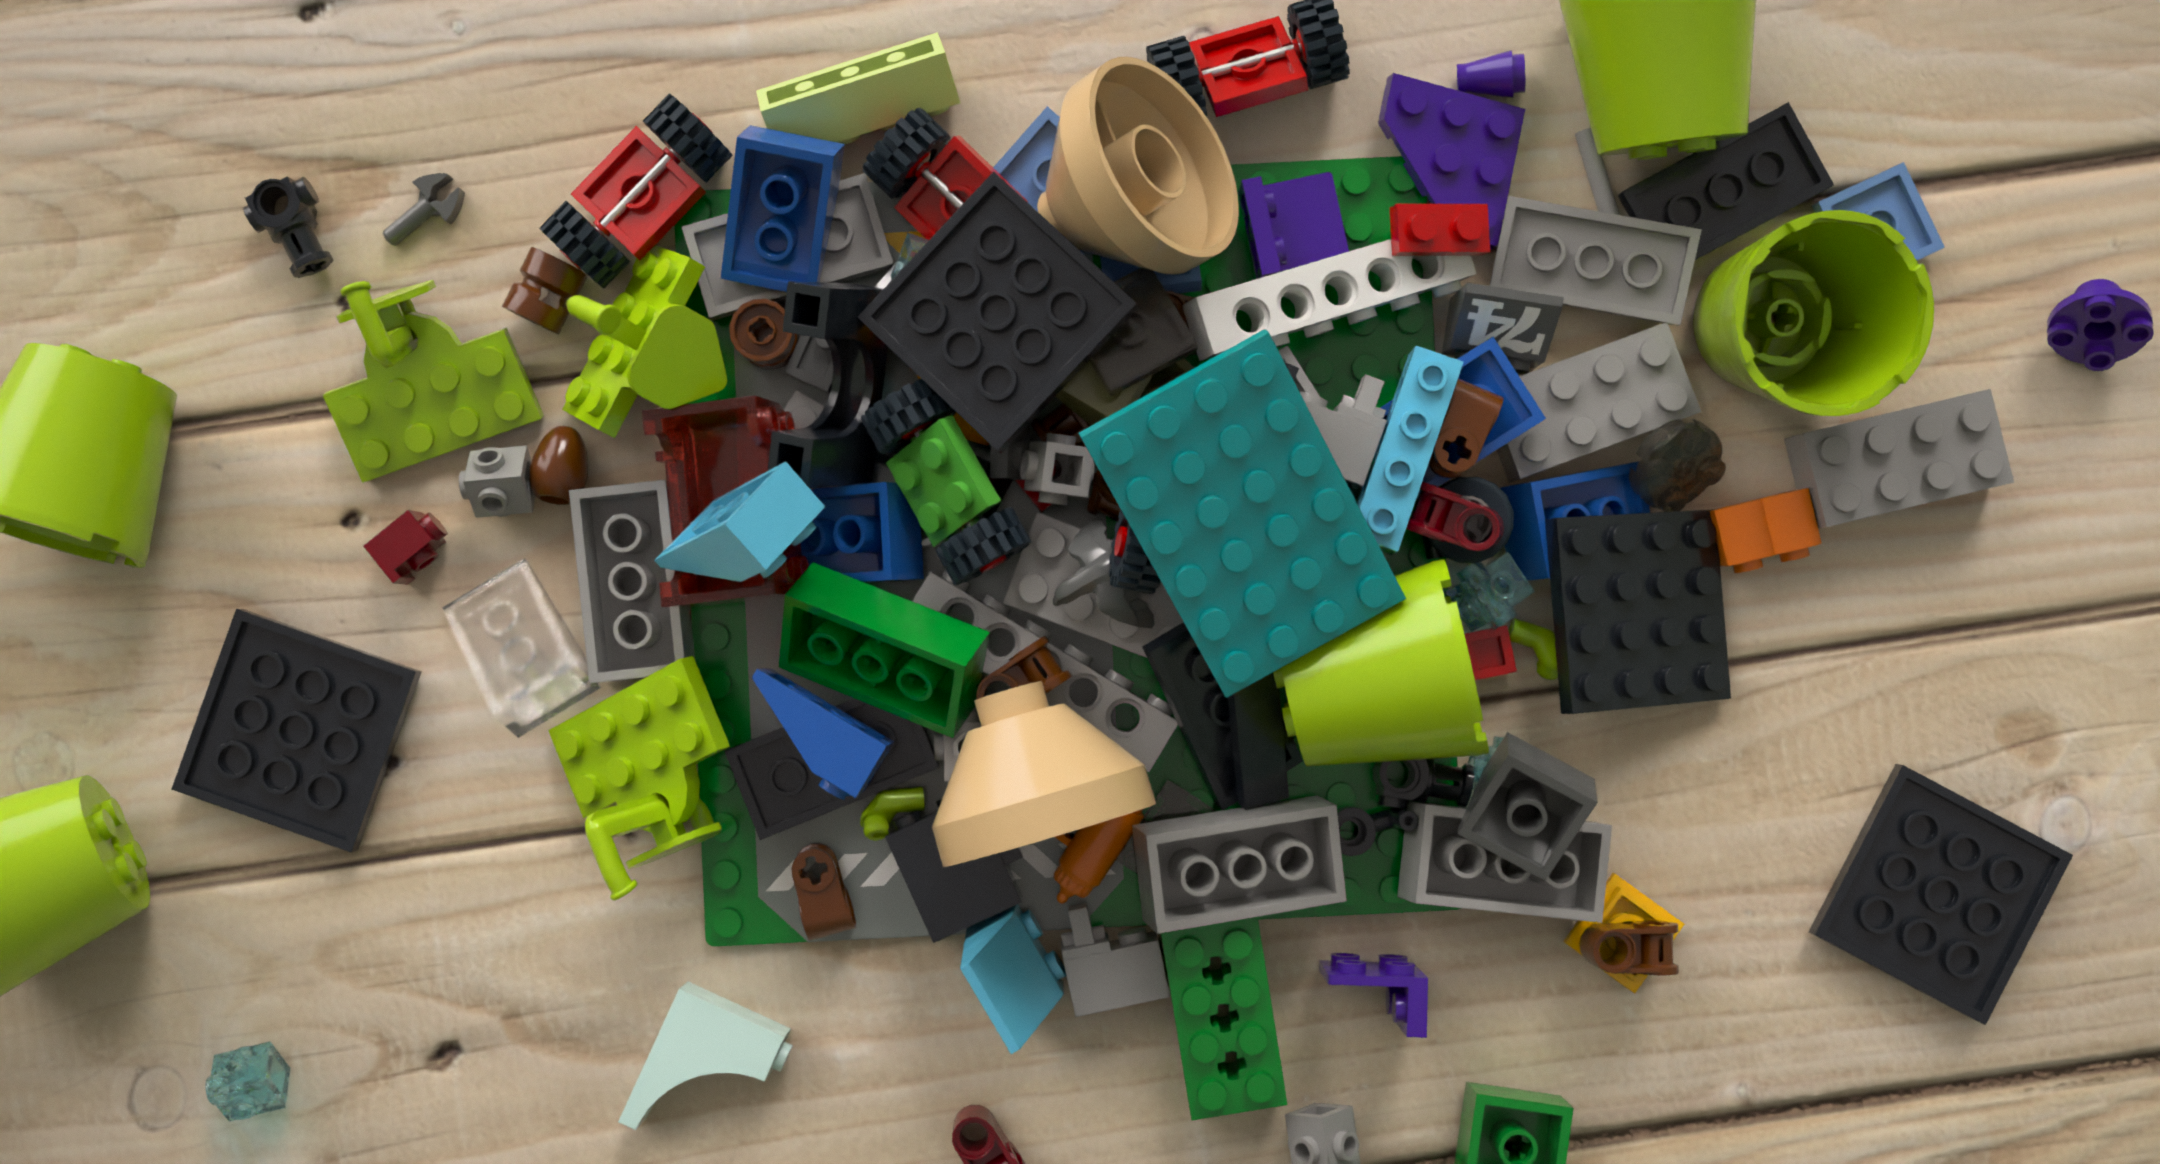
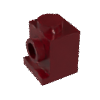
M407 510L363 547L392 583L409 585L415 580L410 571L412 569L415 572L421 571L434 562L439 556L436 550L446 543L444 537L448 533L441 522L431 513L424 515L422 512Z

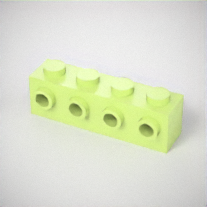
M938 32L756 91L760 111L767 129L842 144L852 143L860 135L878 129H893L901 117L905 119L907 113L912 110L915 111L916 108H921L930 116H935L946 112L950 106L960 103Z

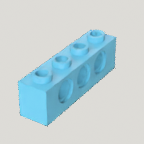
M1415 346L1408 354L1386 417L1385 428L1357 501L1381 551L1390 555L1398 552L1464 363L1463 361L1419 346Z

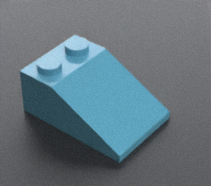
M785 461L713 500L654 561L660 568L742 582L759 573L763 578H766L786 561L787 557L783 552L790 544L793 546L798 545L815 530L816 526L812 521L825 506Z
M1018 904L966 929L960 965L962 973L1011 1054L1021 1049L1064 995V981L1062 978L1066 977L1065 968L1056 952L1052 950L1047 953L1038 939L1043 935V932L1031 910L1023 913Z

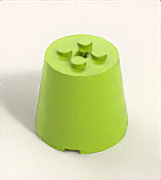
M1559 0L1597 155L1628 154L1629 160L1638 159V161L1667 157V149L1678 147V152L1686 153L1710 151L1716 149V141L1748 134L1756 0Z
M1830 210L1807 214L1775 229L1723 261L1711 272L1703 283L1695 303L1693 315L1695 340L1708 366L1719 377L1737 387L1805 414L1844 416L1859 413L1880 404V400L1888 396L1900 384H1905L1914 374L1926 353L1934 322V298L1927 270L1924 264H1918L1910 249L1903 242L1906 238L1893 227L1875 217L1846 210ZM1771 314H1775V325L1771 322Z
M42 343L25 344L0 387V533L61 552L114 564L116 556L126 557L124 565L132 568H144L150 550L177 394L163 383L142 374L140 367L122 360L112 359L109 361L93 356L90 352L69 344H60V347Z
M1445 559L1432 561L1396 575L1395 578L1406 597L1405 600L1273 672L1277 688L1285 687L1288 703H1284L1282 712L1288 737L1297 736L1306 766L1489 754L1486 733L1482 732L1479 722L1484 720L1457 602H1452L1450 596L1444 597L1442 589L1452 586Z
M85 775L0 798V997L149 906L150 886L145 868L147 866L145 854L139 843L134 840L123 811L116 799L111 797L106 789L91 776Z

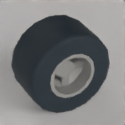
M1458 477L1443 483L1440 487L1462 495V498L1490 507L1498 512L1503 520L1504 532L1498 544L1482 551L1469 550L1447 541L1442 542L1428 537L1430 544L1443 557L1457 563H1479L1495 556L1507 544L1513 530L1514 511L1508 496L1495 483L1480 477ZM1435 501V504H1434V506H1433L1432 512H1431V514H1430L1429 521H1430V518H1431V516H1432L1433 510H1434V508H1435L1436 501ZM1476 514L1469 519L1466 530L1468 536L1473 541L1483 543L1490 538L1493 526L1488 517L1483 514Z

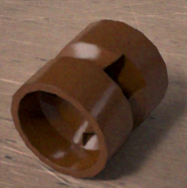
M531 247L520 268L524 279L522 282L512 284L501 307L559 335L569 315L566 305L567 300L572 296L579 295L588 275L540 249ZM544 288L548 290L549 293L545 298H543L542 301H540L539 298L541 296V289Z
M752 299L737 309L729 325L730 339L735 349L754 366L764 370H774L788 364L800 335L783 332L785 309L777 302L768 299Z

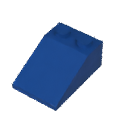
M752 125L737 136L720 279L787 292L788 281L820 282L839 191L845 144Z
M1494 337L1489 338L1457 359L1464 362L1458 379L1504 397L1499 415L1492 430L1486 437L1476 463L1546 419ZM1392 400L1383 405L1382 407H1380L1381 409L1386 410L1383 418L1385 420L1388 415ZM1454 443L1443 449L1449 453L1447 461L1451 464L1463 458L1457 454L1458 446ZM1429 465L1423 478L1424 482L1440 486L1450 480L1433 473ZM1419 490L1416 500L1419 499L1421 490Z
M1641 461L1500 487L1508 496L1514 511L1513 530L1505 545L1511 582L1550 578L1545 519L1650 513Z
M896 482L810 489L825 506L812 521L816 528L801 543L796 546L790 544L784 550L783 554L787 557L786 561L772 573L773 588L792 587L812 562L864 583L924 579L921 526Z
M772 668L756 669L752 676L753 681L812 773L822 778L819 786L842 800H845L846 796L849 797L850 795L857 798L864 793L894 741Z

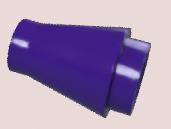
M1512 50L1469 63L1457 64V90L1513 98L1514 93H1524L1526 90L1524 54L1512 55Z

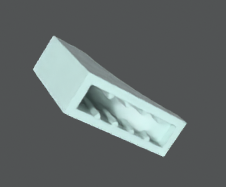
M689 981L679 988L618 1122L636 1130L645 1121L651 1108L662 1095L678 1084L702 1075L732 1073L765 1081L773 1069L781 1072L793 1045L785 1041L791 1028Z

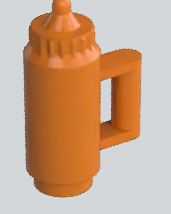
M1142 810L1079 829L1074 837L1068 833L1055 837L1067 846L1059 858V866L1053 874L1055 881L1060 884V891L1056 897L1059 903H1066L1074 895L1085 898L1093 888L1100 885L1133 834L1132 825L1140 824L1144 818Z

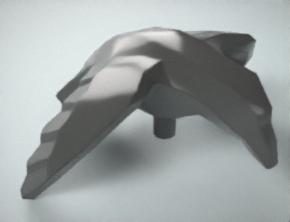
M1099 519L1092 520L1079 531L1068 548L1070 556L1079 561L1080 568L1057 587L1053 598V605L1067 604L1082 595L1092 592L1097 595V607L1102 613L1119 622L1152 629L1155 625L1153 620L1154 614L1149 610L1148 604L1139 599L1135 591L1116 588L1110 585L1109 569L1111 564H1109V559L1113 550L1111 548L1112 542L1107 540L1105 535L1107 527L1104 526V521Z

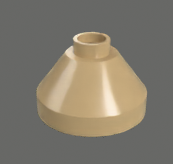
M1133 57L1110 59L1078 80L1069 89L1062 103L1046 181V191L1038 199V213L1079 250L1164 274L1185 273L1224 251L1231 243L1238 224L1239 203L1236 182L1229 159L1216 131L1204 112L1186 90L1155 65Z
M1038 681L991 694L974 701L981 727L968 731L965 736L932 830L942 865L947 867L1102 823L1156 804L1145 764L1063 703L1049 707L1043 683Z

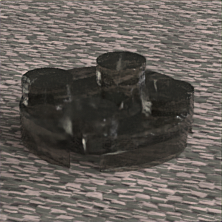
M1680 419L1669 421L1655 429L1639 446L1636 454L1641 459L1636 471L1630 467L1629 482L1634 493L1650 507L1661 509L1663 512L1681 511L1686 504L1697 498L1708 486L1714 485L1722 479L1726 465L1721 460L1723 452L1720 438L1701 421L1692 419L1693 422L1684 423ZM1681 459V462L1678 464V466L1674 468L1673 463L1676 460Z

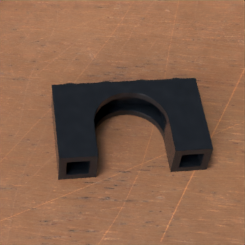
M788 281L783 332L825 339L829 345L833 360V380L827 403L819 417L811 425L801 429L772 431L768 471L786 461L809 489L870 482L873 480L876 445L865 428L861 416L865 414L864 412L867 409L874 407L873 404L882 400L888 346L858 316L884 288L854 283Z

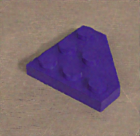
M1392 73L1386 80L1378 124L1386 138L1393 140L1405 160L1403 166L1422 197L1427 196L1431 204H1488L1490 249L1497 247L1525 109Z

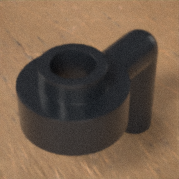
M1351 806L1337 809L1339 834L1343 823L1350 821L1354 826V833L1350 838L1344 839L1340 834L1341 853L1347 856H1357L1365 853L1372 846L1378 832L1394 827L1411 831L1418 825V817L1414 812L1400 808H1390L1370 815L1362 809Z

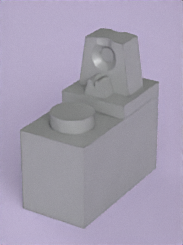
M1366 374L1361 379L1355 397L1343 395L1341 402L1333 411L1326 408L1327 400L1314 394L1300 392L1348 487L1356 490L1364 485L1387 420L1383 419L1386 410L1376 407L1385 381Z
M1086 902L1068 906L1072 932L1061 934V952L1075 1017L1170 997L1155 931L1147 933L1144 927L1132 928L1119 932L1117 940L1109 941L1108 932H1105L1103 925L1091 926Z

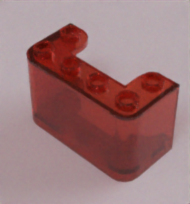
M756 395L686 404L673 409L656 408L642 410L644 435H656L663 448V451L655 452L656 462L665 463L673 541L713 500L768 471L772 431L795 429L794 420L789 411L785 412L783 407L777 402ZM801 543L796 546L790 544L784 550L783 554L787 557L786 561L766 578H763L759 573L742 582L675 570L671 581L659 583L661 607L694 608L785 597V594L809 567L808 560L804 555L802 556Z

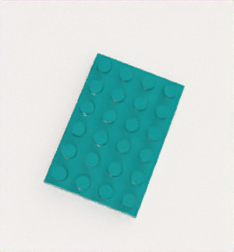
M1264 329L1079 432L1082 441L1226 698L1406 599L1267 330Z

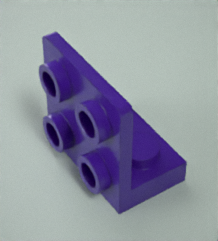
M1330 172L1263 185L1261 176L1241 181L1238 197L1256 279L1349 252L1334 180Z
M1332 953L1331 961H1319V971L1329 985L1386 987L1387 1014H1392L1393 1022L1399 1026L1406 1037L1427 1038L1428 977L1414 963L1408 962L1407 956L1382 954L1379 955V962L1360 961V955Z

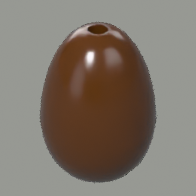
M557 426L549 431L539 443L531 461L529 481L534 495L539 500L550 504L569 505V490L585 488L588 479V456L585 443L576 429L568 426Z

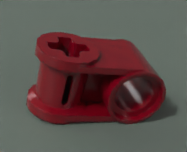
M1422 481L1420 487L1421 494L1406 529L1438 541H1447L1474 551L1490 549L1499 543L1503 536L1504 524L1498 512L1490 507L1462 498V495ZM1435 501H1436L1435 508H1434V510H1433L1432 516H1431L1430 521H1429L1430 514H1431V512H1432L1433 506H1434ZM1476 514H1483L1488 517L1493 526L1490 538L1483 543L1473 541L1468 536L1466 530L1469 519Z
M971 1104L963 1107L957 1113L953 1124L952 1143L964 1164H1025L1020 1153L1013 1143L1008 1140L988 1108ZM978 1123L986 1129L987 1134L983 1139L971 1141L962 1134L961 1130L967 1124Z

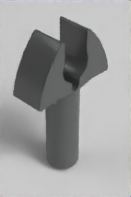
M436 173L413 180L412 183L420 190L419 200L383 231L384 238L391 245L396 246L431 216H442L444 221L452 224L459 215L465 192L458 187L445 200L436 201L439 189L445 187L453 180L450 175Z

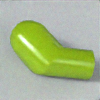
M1513 618L1508 629L1511 642L1533 648L1539 660L1537 662V673L1546 680L1557 679L1554 632L1550 629Z
M923 788L891 789L879 792L864 809L860 817V825L863 827L865 837L873 841L882 840L889 833V823L897 813L924 810Z

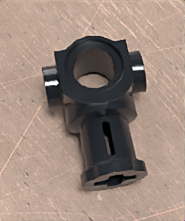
M288 176L281 180L267 179L260 182L251 195L245 197L248 205L243 207V211L247 220L258 233L267 229L274 243H282L292 262L290 271L295 278L311 276L321 272L334 261L330 252L322 249L313 231L318 225L316 221L317 210L314 205L319 203V198L305 177L296 181ZM287 195L288 205L286 209L276 215L274 209L277 200Z
M1434 759L1402 760L1408 768V778L1400 787L1392 786L1386 777L1387 768L1393 761L1375 762L1372 771L1373 780L1377 786L1376 795H1379L1378 805L1407 810L1408 800L1425 803L1430 796L1456 801L1459 807H1467L1471 798L1474 782V766L1472 764L1465 763L1462 767L1434 763ZM1438 778L1453 781L1454 784L1447 785L1437 783L1436 779Z

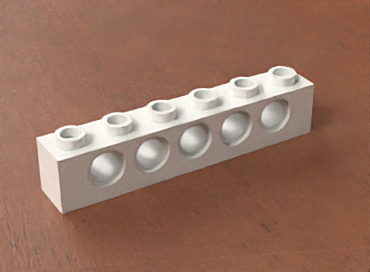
M1391 239L1198 296L1182 305L1199 361H1203L1221 354L1264 329L1270 333L1276 347H1280L1290 343L1288 334L1304 330L1306 338L1333 330V320L1347 317L1349 325L1377 316L1375 308L1390 303L1393 312L1420 303L1418 294L1431 290L1433 291L1434 298L1443 297L1462 288L1460 281L1477 273L1471 256H1392ZM1412 258L1419 261L1422 265L1423 278H1419L1413 272L1411 266ZM1369 271L1374 272L1381 281L1380 292L1371 287L1368 280ZM1326 284L1336 289L1338 293L1337 305L1332 304L1326 298ZM1282 297L1290 299L1294 304V319L1287 317L1283 313L1280 305ZM1237 310H1242L1249 315L1252 322L1250 332L1243 331L1236 322Z

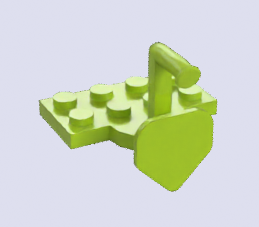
M655 245L641 260H635L632 268L633 276L623 293L616 297L612 305H603L582 295H575L567 300L568 312L573 317L595 328L601 335H598L591 343L588 350V361L580 376L570 383L566 391V403L562 408L563 411L615 438L637 395L664 409H673L725 388L727 375L715 326L711 320L685 306L705 269L704 265L690 257Z
M434 280L408 286L373 300L369 293L371 284L366 281L349 284L340 290L341 295L347 298L351 309L340 313L336 318L339 323L352 319L356 320L366 342L363 361L367 377L327 391L323 394V398L362 483L540 420L544 416L507 327L461 343L452 328L435 316L416 312L411 298L435 288Z
M693 656L680 658L548 730L582 817H587L585 821L586 837L603 879L612 893L610 895L612 901L624 897L638 884L636 880H631L626 872L613 838L638 830L648 831L653 834L657 847L626 862L628 869H633L703 842L721 832L720 822L714 823L708 807L699 798L700 781L696 764L730 747ZM690 819L694 830L686 833L683 823Z

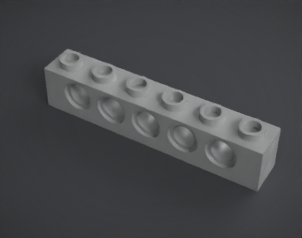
M946 569L942 576L930 571L912 601L948 616L954 606L962 603L966 604L972 609L974 614L972 625L990 632L989 639L995 630L1000 628L1008 629L1014 635L1015 647L1007 656L1002 657L993 653L988 639L983 672L988 675L1008 663L1011 657L1043 636H1046L1049 640L1052 635L1050 631L1030 619H1027L1023 626L1007 617L1011 608L986 594L983 601H980L967 593L966 590L970 585L969 582L954 585ZM1049 642L1047 648L1063 671L1069 670L1072 675L1071 678L1046 694L1049 707L1063 703L1145 764L1146 770L1150 772L1178 725L1176 719L1171 716L1173 712L1169 704L1152 693L1147 701L1132 693L1130 690L1134 682L1112 669H1109L1104 676L1089 667L1093 658L1073 645L1068 644L1063 651ZM1079 678L1092 680L1098 688V697L1091 705L1081 706L1075 703L1071 697V686ZM1000 681L1001 683L1011 688L1006 682ZM1122 703H1129L1135 706L1140 715L1137 726L1128 731L1115 727L1111 719L1113 709Z

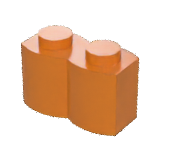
M1809 488L1783 492L1709 511L1712 524L1716 530L1720 567L1733 566L1734 573L1762 568V558L1779 554L1781 562L1810 556L1808 547L1822 544Z

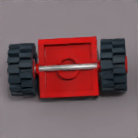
M1303 0L1289 4L1287 7V21L1290 25L1288 29L1292 37L1291 40L1280 17L1277 16L1188 42L1185 36H1180L1149 45L1146 48L1147 62L1155 65L1180 84L1206 116L1207 110L1205 107V97L1202 92L1203 87L1215 116L1220 117L1308 91V87L1309 89H1314L1349 78L1348 74H1350L1348 66L1350 64L1349 56L1346 53V49H1348L1347 43L1343 38V26L1339 23V14L1337 9H1334L1333 0Z
M670 93L643 120L645 125L667 147L662 150L642 130L635 126L571 193L596 218L593 222L596 227L571 204L565 201L539 228L560 249L559 251L578 269L588 274L591 279L604 289L630 263V260L603 233L608 237L612 234L637 259L641 260L706 193L678 165L681 161L677 156L706 183L733 156L709 127Z
M921 108L908 112L905 119L901 117L893 129L889 128L884 133L885 137L882 140H878L874 145L875 150L867 155V161L863 163L862 171L891 199L897 198L905 192V195L894 208L928 241L993 171L1027 201L960 135L953 136L950 140L949 134Z

